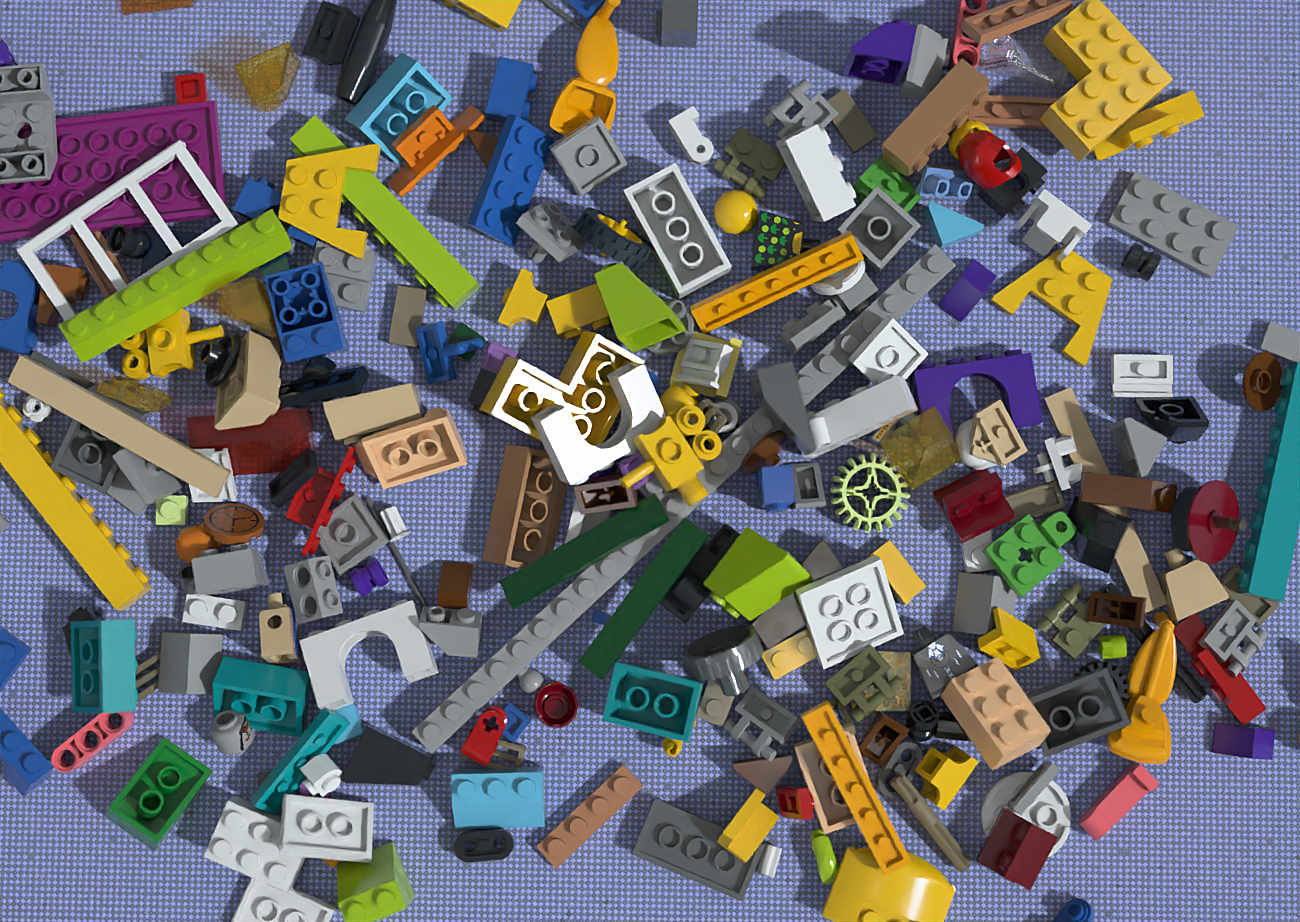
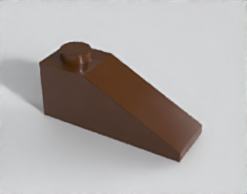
M1082 472L1079 502L1150 514H1171L1176 501L1178 484Z

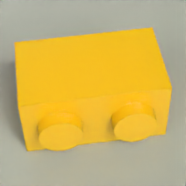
M597 283L546 301L559 339L565 337L566 341L581 336L582 330L593 327V330H599L610 325L609 320L611 319Z

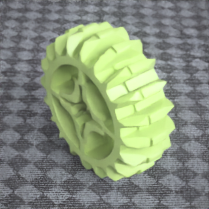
M875 453L869 455L868 462H866L863 454H859L857 458L858 465L850 458L847 460L850 470L844 466L838 468V471L844 475L843 478L833 476L832 481L840 485L839 487H831L830 493H838L839 498H834L830 502L832 505L841 504L842 508L837 509L835 514L837 516L843 512L847 514L842 521L845 525L851 519L855 520L853 530H858L861 523H864L865 533L870 532L871 524H874L876 532H881L882 521L885 526L890 528L893 526L890 516L896 520L902 518L901 514L896 511L897 508L907 510L908 506L900 502V500L910 498V493H901V488L908 487L909 482L899 483L898 478L904 476L905 472L902 470L896 474L893 473L897 466L895 461L886 467L887 456L883 455L879 462L876 463ZM867 469L862 486L847 487L854 473ZM876 470L888 478L893 490L879 486ZM870 484V486L874 487L873 490L876 489L877 493H883L884 495L874 496L869 502L863 496V493H856L855 491L865 490ZM847 496L858 498L862 502L864 516L851 508ZM879 499H892L891 505L885 513L878 517H873V510H875L876 502Z

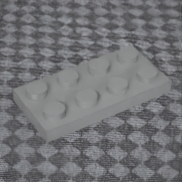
M1136 171L1132 173L1106 222L1112 228L1208 279L1215 273L1239 227Z

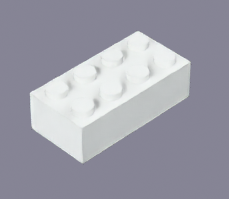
M676 163L623 190L624 199L647 242L652 245L653 253L678 299L731 272L732 265Z

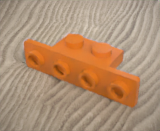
M433 104L391 143L407 164L387 182V185L400 197L413 190L417 182L427 173L433 171L448 153L453 152L458 147L459 143L469 135L468 132L478 129L480 123L485 120V116L474 106L469 105L450 123L439 108Z

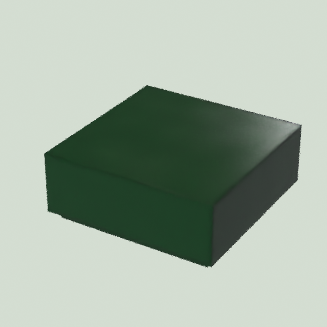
M460 322L448 342L453 344L479 337L484 343L486 339ZM478 350L459 354L458 356L470 363Z

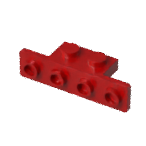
M352 446L349 447L337 475L318 467L319 472L295 493L285 515V519L312 530L300 555L304 559H306L308 552L311 554L315 553L321 540L316 534L321 525L327 527L333 511L328 509L332 499L339 500L346 485L340 481L345 472L351 474L357 461V457L352 456L355 448Z
M1197 614L1188 616L1174 626L1173 633L1194 661L1192 666L1201 677H1206L1211 684L1210 690L1220 702L1223 701L1241 725H1246L1266 710L1265 705L1240 672L1235 678L1226 674L1225 670L1230 665L1228 658L1225 662L1218 663L1209 650L1203 648L1198 643L1208 629Z

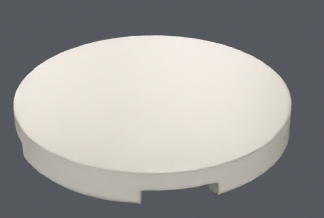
M1020 771L1008 774L996 781L988 790L981 807V824L986 838L1003 807L1017 814L1008 806V802L1034 772ZM1053 780L1022 815L1017 814L1058 837L1048 857L1052 856L1062 847L1071 829L1070 803L1063 790Z

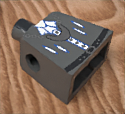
M927 624L912 632L920 648L911 653V659L929 699L934 700L942 695L952 679L979 666L948 632L935 637Z

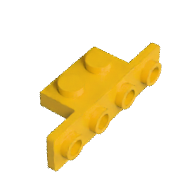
M1189 91L1134 115L1093 150L1096 160L1102 161L1133 147H1136L1137 150L1152 144V139L1161 135L1163 139L1180 132V127L1203 118L1204 112L1195 92Z

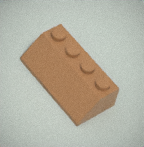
M962 58L882 144V159L895 171L906 176H910L915 170L920 171L929 160L928 155L935 148L939 150L945 145L949 139L948 134L953 128H960L969 117L968 112L975 105L979 107L984 103L989 95V79Z
M506 444L482 561L523 568L554 550L567 483L560 481L547 452L530 447Z

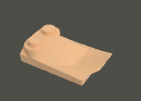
M433 408L427 411L423 418L364 437L357 444L353 445L366 474L378 479L383 490L467 465L463 441L453 417L447 410L442 408Z

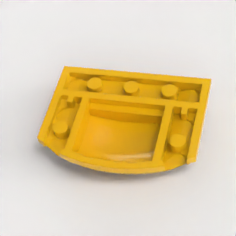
M850 846L846 848L821 916L833 922H944L956 889L935 866L911 852L906 851L911 860L910 863L884 876L869 846L855 849V846Z

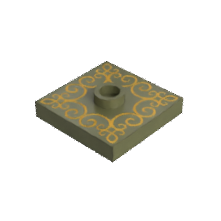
M878 651L891 667L890 670L882 675L885 680L889 682L897 675L905 685L896 691L897 695L891 700L886 699L880 704L876 711H910L911 652ZM873 683L862 694L869 699L880 689ZM853 700L850 704V710L854 711L859 706Z

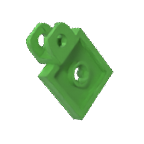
M1062 511L1044 517L1038 523L1034 521L1030 514H1027L984 548L982 552L1017 597L1020 598L1066 561L1057 549L1074 536L1076 527ZM1020 548L1028 550L1030 554L1029 562L1026 560L1019 561L1018 557L1021 555Z

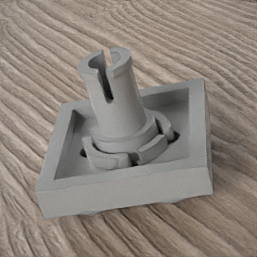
M548 200L522 214L516 222L535 240L533 245L527 250V254L531 257L534 252L537 253L532 260L539 263L544 260L548 253L560 263L585 247L588 243L587 240L580 236L581 234L576 232L574 228L576 223L571 222L563 214L560 207L550 203Z

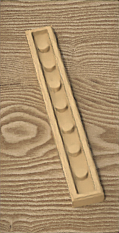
M20 355L7 381L214 498L219 497L232 472L228 468L26 355Z
M1069 387L1042 399L1059 438L1072 436L1077 451L1067 454L1071 465L1081 462L1085 472L1110 475L1072 388ZM1099 505L1130 518L1126 509ZM1131 522L1114 561L1129 595L1147 598L1145 613L1168 604Z

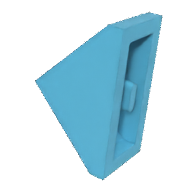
M932 201L928 203L924 210L935 242L940 249L977 236L984 227V224Z

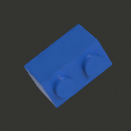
M499 56L485 111L488 120L505 124L508 114L517 115L525 120L529 119L532 103L528 102L530 91H536L539 75L535 74L533 64Z

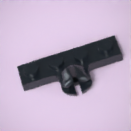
M320 356L317 359L312 358L304 367L301 378L280 384L278 393L280 406L277 412L286 407H302L310 402L320 400L327 402L334 397L354 396L362 391L370 375L365 366L333 372L336 367L334 361L324 356Z

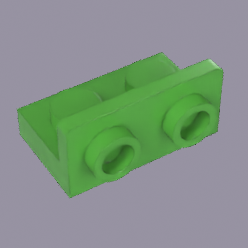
M881 157L864 172L853 186L859 203H862L878 186L907 213L922 198V196L915 193L916 188Z

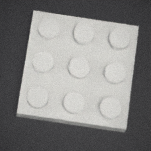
M878 555L795 590L819 664L823 669L860 654L870 645L876 647L904 634L882 559Z

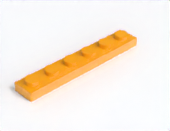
M850 230L691 305L690 311L702 333L706 334L864 260V257Z
M828 700L800 714L884 876L910 863L911 860Z

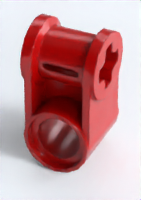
M490 706L485 709L473 730L469 733L460 754L486 767L507 725L508 717L505 710L498 706ZM495 716L497 718L496 725L492 728L488 725V719Z

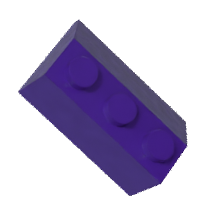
M903 20L885 22L851 46L842 70V76L899 86L911 62L916 27L909 26V23Z

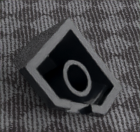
M1194 396L1135 397L1134 404L1141 416L1161 435L1167 437L1168 442L1184 444L1187 441H1198L1209 428L1210 421Z
M1075 496L1067 515L1076 527V532L1071 538L1072 544L1080 562L1108 574L1132 519L1097 504L1079 502V497Z

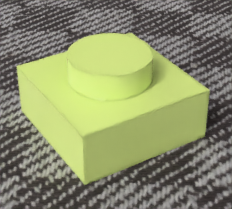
M170 495L157 501L156 525H188L189 496Z

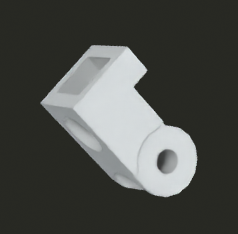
M692 106L668 121V128L688 160L696 166H704L710 162L714 147L708 138L702 136L695 123L699 121L700 115L695 107Z

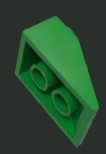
M164 737L108 807L106 818L155 852L213 771Z

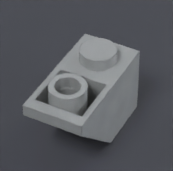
M423 606L419 619V628L443 652L450 656L477 658L481 642L482 612L466 608L459 610L443 608L441 606Z

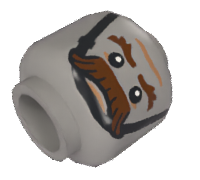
M233 710L223 711L214 718L210 726L211 737L218 750L225 755L243 753L254 739V732L248 719L242 712H235Z

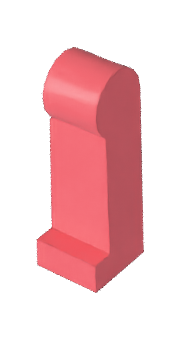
M1133 761L1081 816L1078 824L1093 840H1098L1111 829L1113 824L1115 825L1149 791L1152 792L1160 783L1140 763Z

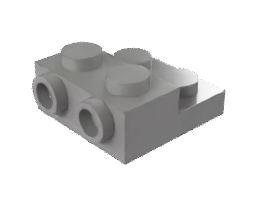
M317 240L312 264L323 262L337 307L365 313L378 256L375 252H371L372 247L366 245L364 260H360L326 242Z
M818 300L805 310L807 312L805 317L799 321L794 317L781 327L783 332L779 338L792 356L841 322L846 313L840 305L834 307L830 300L823 304Z

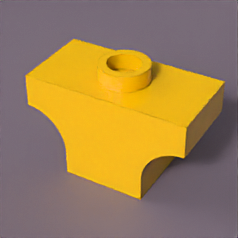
M521 268L513 288L508 286L502 298V303L505 306L497 321L500 326L509 330L519 322H529L538 326L547 307L546 301H549V297L534 288L533 272Z
M955 745L946 752H939L931 746L914 770L923 778L924 785L920 794L944 811L974 770L978 761Z

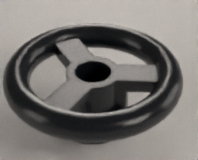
M236 333L227 334L218 344L209 341L203 348L200 355V363L207 365L205 381L208 386L217 387L222 384L234 368L241 347L240 337ZM232 342V345L226 350L225 348Z

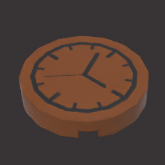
M225 503L214 506L206 512L203 526L204 532L207 535L211 534L214 536L213 540L223 544L240 545L249 543L250 538L255 536L256 539L261 537L265 521L263 514L256 508L239 503Z

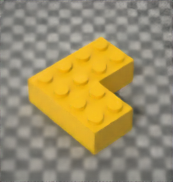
M1085 0L1052 27L1042 41L1078 83L1052 104L1040 120L1074 158L1081 162L1157 97L1171 83L1173 78L1101 0Z
M583 331L558 380L520 359L507 356L480 410L542 442L531 417L556 403L568 407L583 440L589 445L601 444L604 442L620 410L619 401L607 375L631 361L643 364L644 360L597 333Z

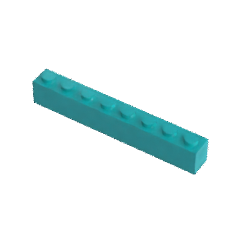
M1300 362L1287 366L1281 375L1282 394L1281 397H1278L1274 407V413L1277 414L1276 422L1271 427L1268 435V442L1271 443L1269 454L1265 455L1262 463V470L1265 471L1264 478L1256 491V499L1259 500L1258 506L1250 519L1252 534L1244 547L1246 562L1244 569H1241L1237 580V584L1240 586L1239 594L1273 602L1284 601L1300 525Z

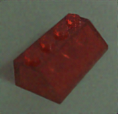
M307 408L277 410L274 415H269L262 424L224 430L214 428L215 415L187 417L189 447L192 449H214L215 451H223V448H228L233 476L280 473L306 448L315 452L312 411Z

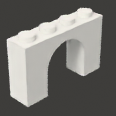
M631 361L607 375L620 404L621 420L614 435L601 444L589 445L583 440L567 406L556 403L531 417L560 481L570 485L581 484L588 480V475L596 470L602 471L611 467L617 458L634 454L638 451V448L632 439L641 433L643 435L651 434L659 426V421L666 417L644 364Z
M413 600L397 601L391 605L392 608L383 611H369L363 615L364 618L355 621H341L333 629L327 631L316 630L307 634V638L299 640L316 701L321 710L324 707L336 710L354 703L345 673V662L352 647L368 637H384L394 643L404 677L410 683L439 673L428 637L419 628L421 614Z

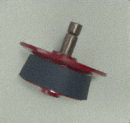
M1211 480L1204 483L1200 488L1188 487L1183 490L1173 505L1170 521L1171 533L1176 545L1183 551H1192L1198 560L1209 564L1217 563L1225 558L1234 545L1238 531H1244L1247 526L1245 519H1239V506L1234 491L1226 482L1221 480Z

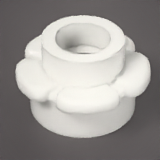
M29 395L26 398V404L23 405V413L25 416L30 417L31 421L41 422L51 415L52 407ZM36 405L40 406L39 410L35 409Z

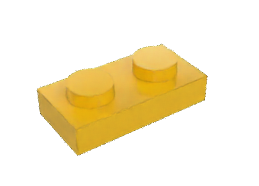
M808 628L767 649L761 657L773 679L776 680L813 660L817 655Z

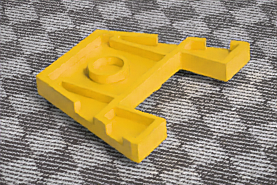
M372 144L287 160L278 219L339 250L341 249L360 260H364L367 232L337 227L346 170L377 173L380 145Z
M1064 245L995 294L990 299V302L1012 316L1030 292L1078 327L1061 353L1079 366L1084 367L1089 359L1113 279L1073 250L1063 261L1059 262L1056 260V257L1066 246Z

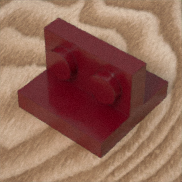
M987 468L976 470L933 492L934 499L961 544L1015 518L1013 509L1003 495L1001 478L996 471L990 474Z
M1003 807L975 861L997 872L1014 884L1017 883L1030 891L1058 837Z

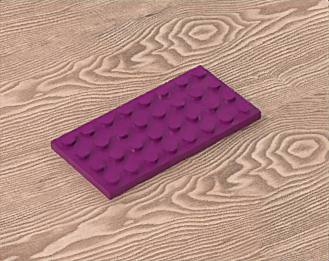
M215 100L56 119L58 160L51 179L0 184V244L32 239L179 139L186 144L187 150L226 205L217 103ZM25 125L20 128L19 138L25 139L29 137L32 133V127ZM178 157L138 183L165 223L218 217ZM129 190L83 220L91 232L111 230L115 225H124L129 228L152 225ZM73 227L61 236L74 235L78 233Z

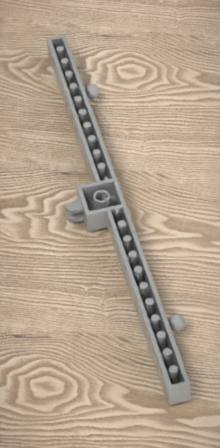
M936 244L796 374L805 407L852 364L848 360L850 356L887 315L898 321L956 266ZM761 406L722 442L721 452L716 458L701 462L704 468L696 473L709 494L688 507L684 498L677 491L673 493L666 492L657 477L639 487L637 490L644 498L654 493L658 496L670 521L589 566L412 731L415 737L433 754L516 676L520 678V687L524 692L529 694L537 693L543 686V677L538 671L528 670L526 666L674 530L684 517H688L740 468L748 452L762 438L782 428Z

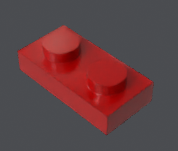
M792 785L776 787L781 817L797 820L814 818L812 810L815 807V802L808 787Z

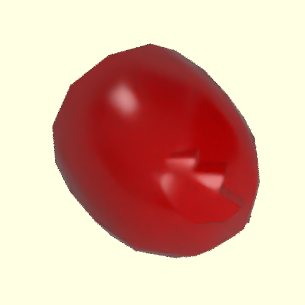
M981 130L968 133L961 141L959 161L962 169L969 179L983 190L992 189L1003 184L1022 170L1020 158L1009 148L1006 141H1003L989 131ZM1004 159H1011L1009 166L1003 170H999L994 165Z

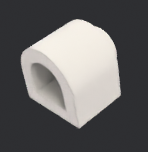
M732 400L712 401L728 418L719 433L733 429L741 420L742 413L739 405ZM716 416L713 417V419H712L711 422L709 423L708 427L710 426V428H711V426L713 425V423H714L715 420L717 419Z
M327 754L315 756L300 768L306 777L302 783L313 796L319 793L323 797L340 785L342 771Z

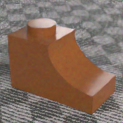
M44 264V267L70 305L77 301L84 302L85 294L87 295L90 290V278L87 272L80 268ZM41 287L36 322L43 326L57 328L61 315Z

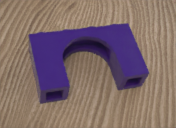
M1022 349L1004 352L1005 357L993 358V354H983L975 356V361L964 363V358L947 360L946 366L935 367L934 362L918 365L917 370H914L910 376L914 401L918 408L916 413L921 418L918 421L921 443L950 439L955 436L950 409V396L956 383L969 376L983 377L996 385L1002 395L1004 407L1016 428L1043 423L1031 353L1022 354Z

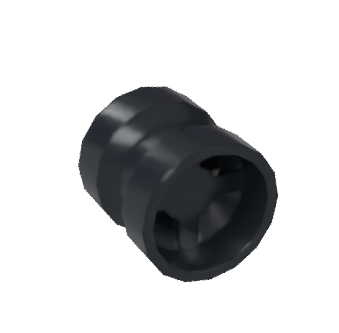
M115 225L107 236V247L114 254L141 259L149 249V236L145 231L139 229L131 230L128 226Z
M1134 242L1126 253L1120 268L1128 273L1132 271L1137 273L1140 279L1147 282L1156 271L1161 255L1155 252L1148 253L1144 251L1143 246Z
M924 700L916 701L912 704L905 727L910 729L907 735L911 739L925 742L933 737L940 717L937 706Z

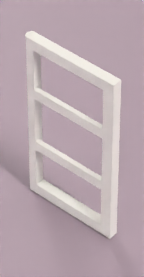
M179 139L18 247L17 251L64 321L77 314L35 252L71 228H75L117 290L116 293L238 228L240 225L186 148V144ZM177 157L221 219L220 223L184 247L180 245L138 184ZM129 190L172 252V255L127 285L83 220Z

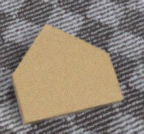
M1001 399L992 401L973 414L970 455L1005 466L1028 451Z

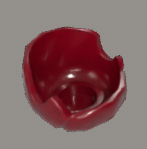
M559 681L545 684L536 693L533 701V710L537 719L542 724L555 729L569 725L576 717L579 706L574 690Z

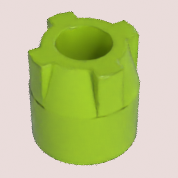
M1123 634L1098 636L1097 650L1101 659L1126 657L1127 644Z

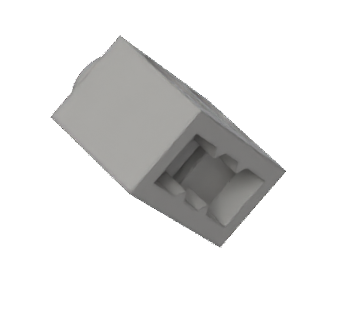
M329 555L284 566L297 625L343 613Z

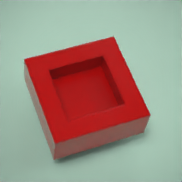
M204 73L174 76L177 105L209 101L207 80Z

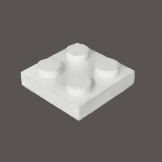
M887 315L848 360L875 386L877 385V379L888 374H893L894 377H904L906 380L928 353L894 318Z

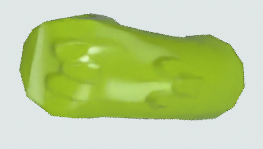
M814 829L810 834L811 848L817 861V871L824 885L832 884L838 872L839 864L834 855L830 839L825 836L821 829Z

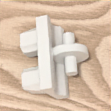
M1056 436L1047 438L1044 441L1052 462H1048L1045 452L1038 454L1040 466L1033 468L1034 474L1043 472L1047 483L1055 480L1051 470L1054 468L1061 490L1069 489L1073 486V483L1081 480L1082 472H1085L1081 462L1067 467L1065 465L1063 455L1077 451L1072 436L1057 439Z

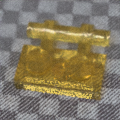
M113 376L110 380H100L96 390L98 393L150 413L162 411L163 406L170 407L173 401V397L164 394L162 389L156 387L151 389L141 385L138 380L132 378L125 379L120 376Z

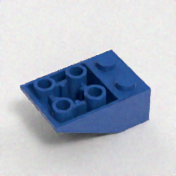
M323 262L264 276L286 363L295 364L312 358L349 350L342 320Z

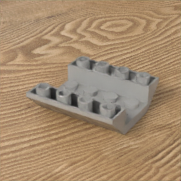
M42 63L0 67V184L50 180L58 160L55 102L45 67ZM30 125L32 127L31 135L25 139L19 138L20 128Z

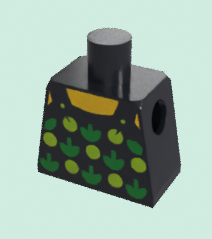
M759 210L750 270L762 271L770 269L820 245V240L803 238L805 224Z

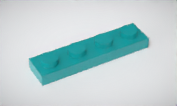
M324 707L250 797L249 800L253 806L275 815L282 807L284 794H293L306 778L300 768L315 756L326 754L349 726L350 722L347 718Z

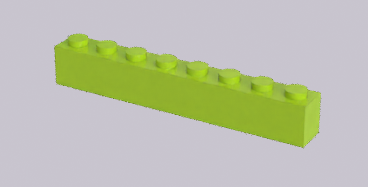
M316 115L290 138L296 146L292 151L298 158L348 149ZM346 170L341 202L346 204L349 201L356 208L352 213L364 225L369 222L376 229L373 235L384 246L390 243L396 249L393 255L404 267L410 264L417 271L413 276L425 288L429 284L437 292L434 295L435 299L445 309L450 305L456 311L480 288L476 279L371 172Z
M271 209L59 324V327L80 361L84 363L291 250L293 246L286 230Z

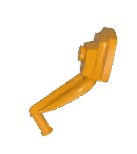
M606 0L601 9L596 12V16L589 21L580 37L575 54V69L579 77H572L561 89L553 104L548 120L550 127L564 136L595 115L600 116L608 131L611 129L616 110V95L606 85L611 83L616 77L619 51L616 32L609 19L611 13L619 6L621 0Z
M1159 611L1153 617L1155 624L1159 628L1151 633L1138 650L1127 675L1128 679H1126V683L1130 685V689H1126L1127 694H1130V700L1124 701V709L1131 725L1107 734V748L1109 751L1126 759L1146 764H1165L1171 754L1170 726L1160 705L1166 701L1173 688L1176 674L1177 648L1173 633L1174 624L1169 621V617L1165 612Z

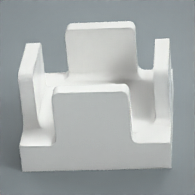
M1044 189L1027 207L1014 225V228L1019 230L1030 218L1033 221V225L1024 235L1022 241L1041 256H1046L1055 243H1063L1066 246L1056 257V260L1061 262L1087 233L1092 224Z

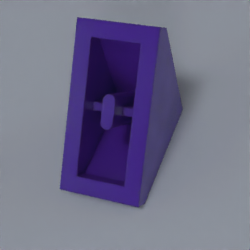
M973 259L939 302L938 306L959 322H962L984 296L997 276Z
M1214 723L1211 752L1250 759L1272 760L1275 730Z

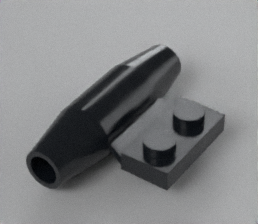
M322 0L302 55L305 58L329 66L341 64L335 94L338 99L357 105L377 71L391 34L397 0H368L358 18L348 8Z

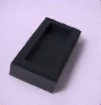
M306 448L269 483L271 504L280 508L319 472L314 451Z

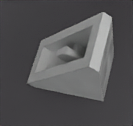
M819 462L789 464L792 465L795 495L792 509H812L826 506Z

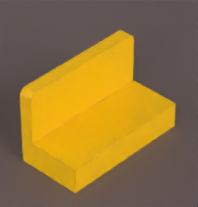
M890 540L865 558L868 559L878 555L882 559L891 592L902 605H907L911 602V598L926 587Z
M995 608L993 615L996 629L977 639L979 649L994 658L999 657L1005 665L1015 671L1040 659L1034 629L1003 609Z
M758 788L754 790L717 840V843L743 863L750 859L779 819L777 814L761 803L766 794Z

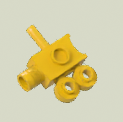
M181 309L135 334L131 340L128 338L120 343L123 348L129 350L122 359V370L125 375L134 380H144L151 374L163 379L170 372L183 368L193 372L197 371L193 343L223 337V328L221 325L192 332L189 312ZM147 346H148V353H146V352L143 351ZM138 359V365L133 368V362Z
M694 405L684 406L675 413L673 420L670 415L662 418L657 429L651 434L643 435L641 433L634 437L632 441L646 461L620 478L625 489L629 488L653 471L666 492L674 488L678 489L688 507L707 496L709 493L696 473L704 468L700 461H710L720 454L722 442L715 432L710 430L702 431L705 426V416L702 410ZM688 415L694 417V425L687 422ZM684 436H693L690 441V446L684 438ZM705 440H708L711 443L710 450L705 449Z

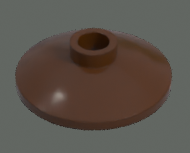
M1267 352L1257 353L1250 358L1242 378L1245 400L1256 411L1271 409L1282 391V385L1280 384L1281 366L1276 357Z
M775 430L762 438L743 459L740 472L744 476H749L760 471L761 467L776 466L781 459L778 454L784 446L786 433L783 430Z

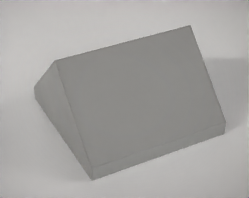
M1130 417L1110 424L1109 426L1125 477L1139 478L1148 475L1167 437Z
M959 572L952 631L979 635L991 632L996 629L993 610L999 607L1014 616L1016 594L1002 577Z
M162 632L158 692L213 694V681L222 661L223 634Z

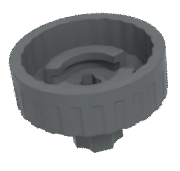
M739 625L712 632L695 640L683 650L682 656L692 680L710 681L718 679L723 695L730 697L745 692L749 688L743 669L756 663L764 651L756 628L750 625Z

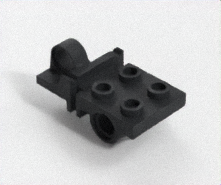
M725 523L709 544L704 542L660 604L686 624L711 593V590L703 583L740 534Z

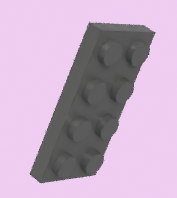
M654 797L631 854L742 901L765 844L761 843L750 859L743 863L717 843L726 827Z

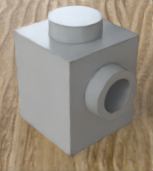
M864 272L861 279L853 287L842 293L832 295L830 300L835 307L840 305L847 315L853 310L858 314L871 304L868 299L874 296L878 289Z

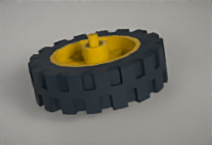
M586 207L574 227L583 239L601 250L602 256L610 255L614 260L621 261L626 266H632L635 269H641L653 251L652 245L646 242L645 238L627 227L626 220L622 219L619 222L614 217L592 207Z

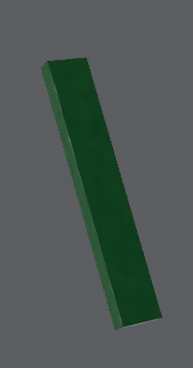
M654 493L638 502L637 506L629 507L503 578L499 583L510 606L515 609L666 524L670 519L658 496Z
M684 517L578 662L603 680L710 535L687 517Z

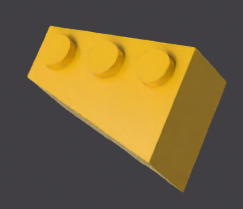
M445 0L443 4L450 8L455 5L469 13L468 17L502 32L507 29L521 0Z

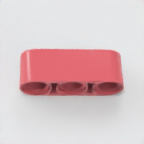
M967 0L959 1L956 9L949 70L958 63L957 57L960 56L967 57L974 68L978 65L981 45L977 44L972 38H966L961 32L963 19L986 11L987 0H972L977 3L979 8L977 10L969 9L965 3Z
M132 711L117 712L122 717V724L119 728L115 727L111 722L113 713H100L54 750L51 757L53 767L60 772H70L85 765L130 729L134 721ZM90 731L95 732L98 736V743L95 747L88 742ZM67 750L74 754L75 760L72 765L67 764L64 760V754Z

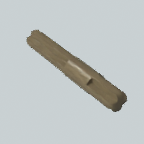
M901 773L896 775L890 782L891 786L955 868L960 872L966 871L972 865L971 859L908 778Z

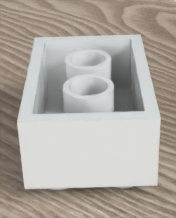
M818 124L806 126L775 142L813 221L825 222L856 206L853 200L856 198L855 191L850 182L845 183L841 175L843 171L842 163L837 155L832 156L828 147L831 141L823 127L819 128Z
M234 796L227 801L204 854V857L286 893L295 885L306 857L279 854L281 816L273 815L254 807L250 801L238 796Z

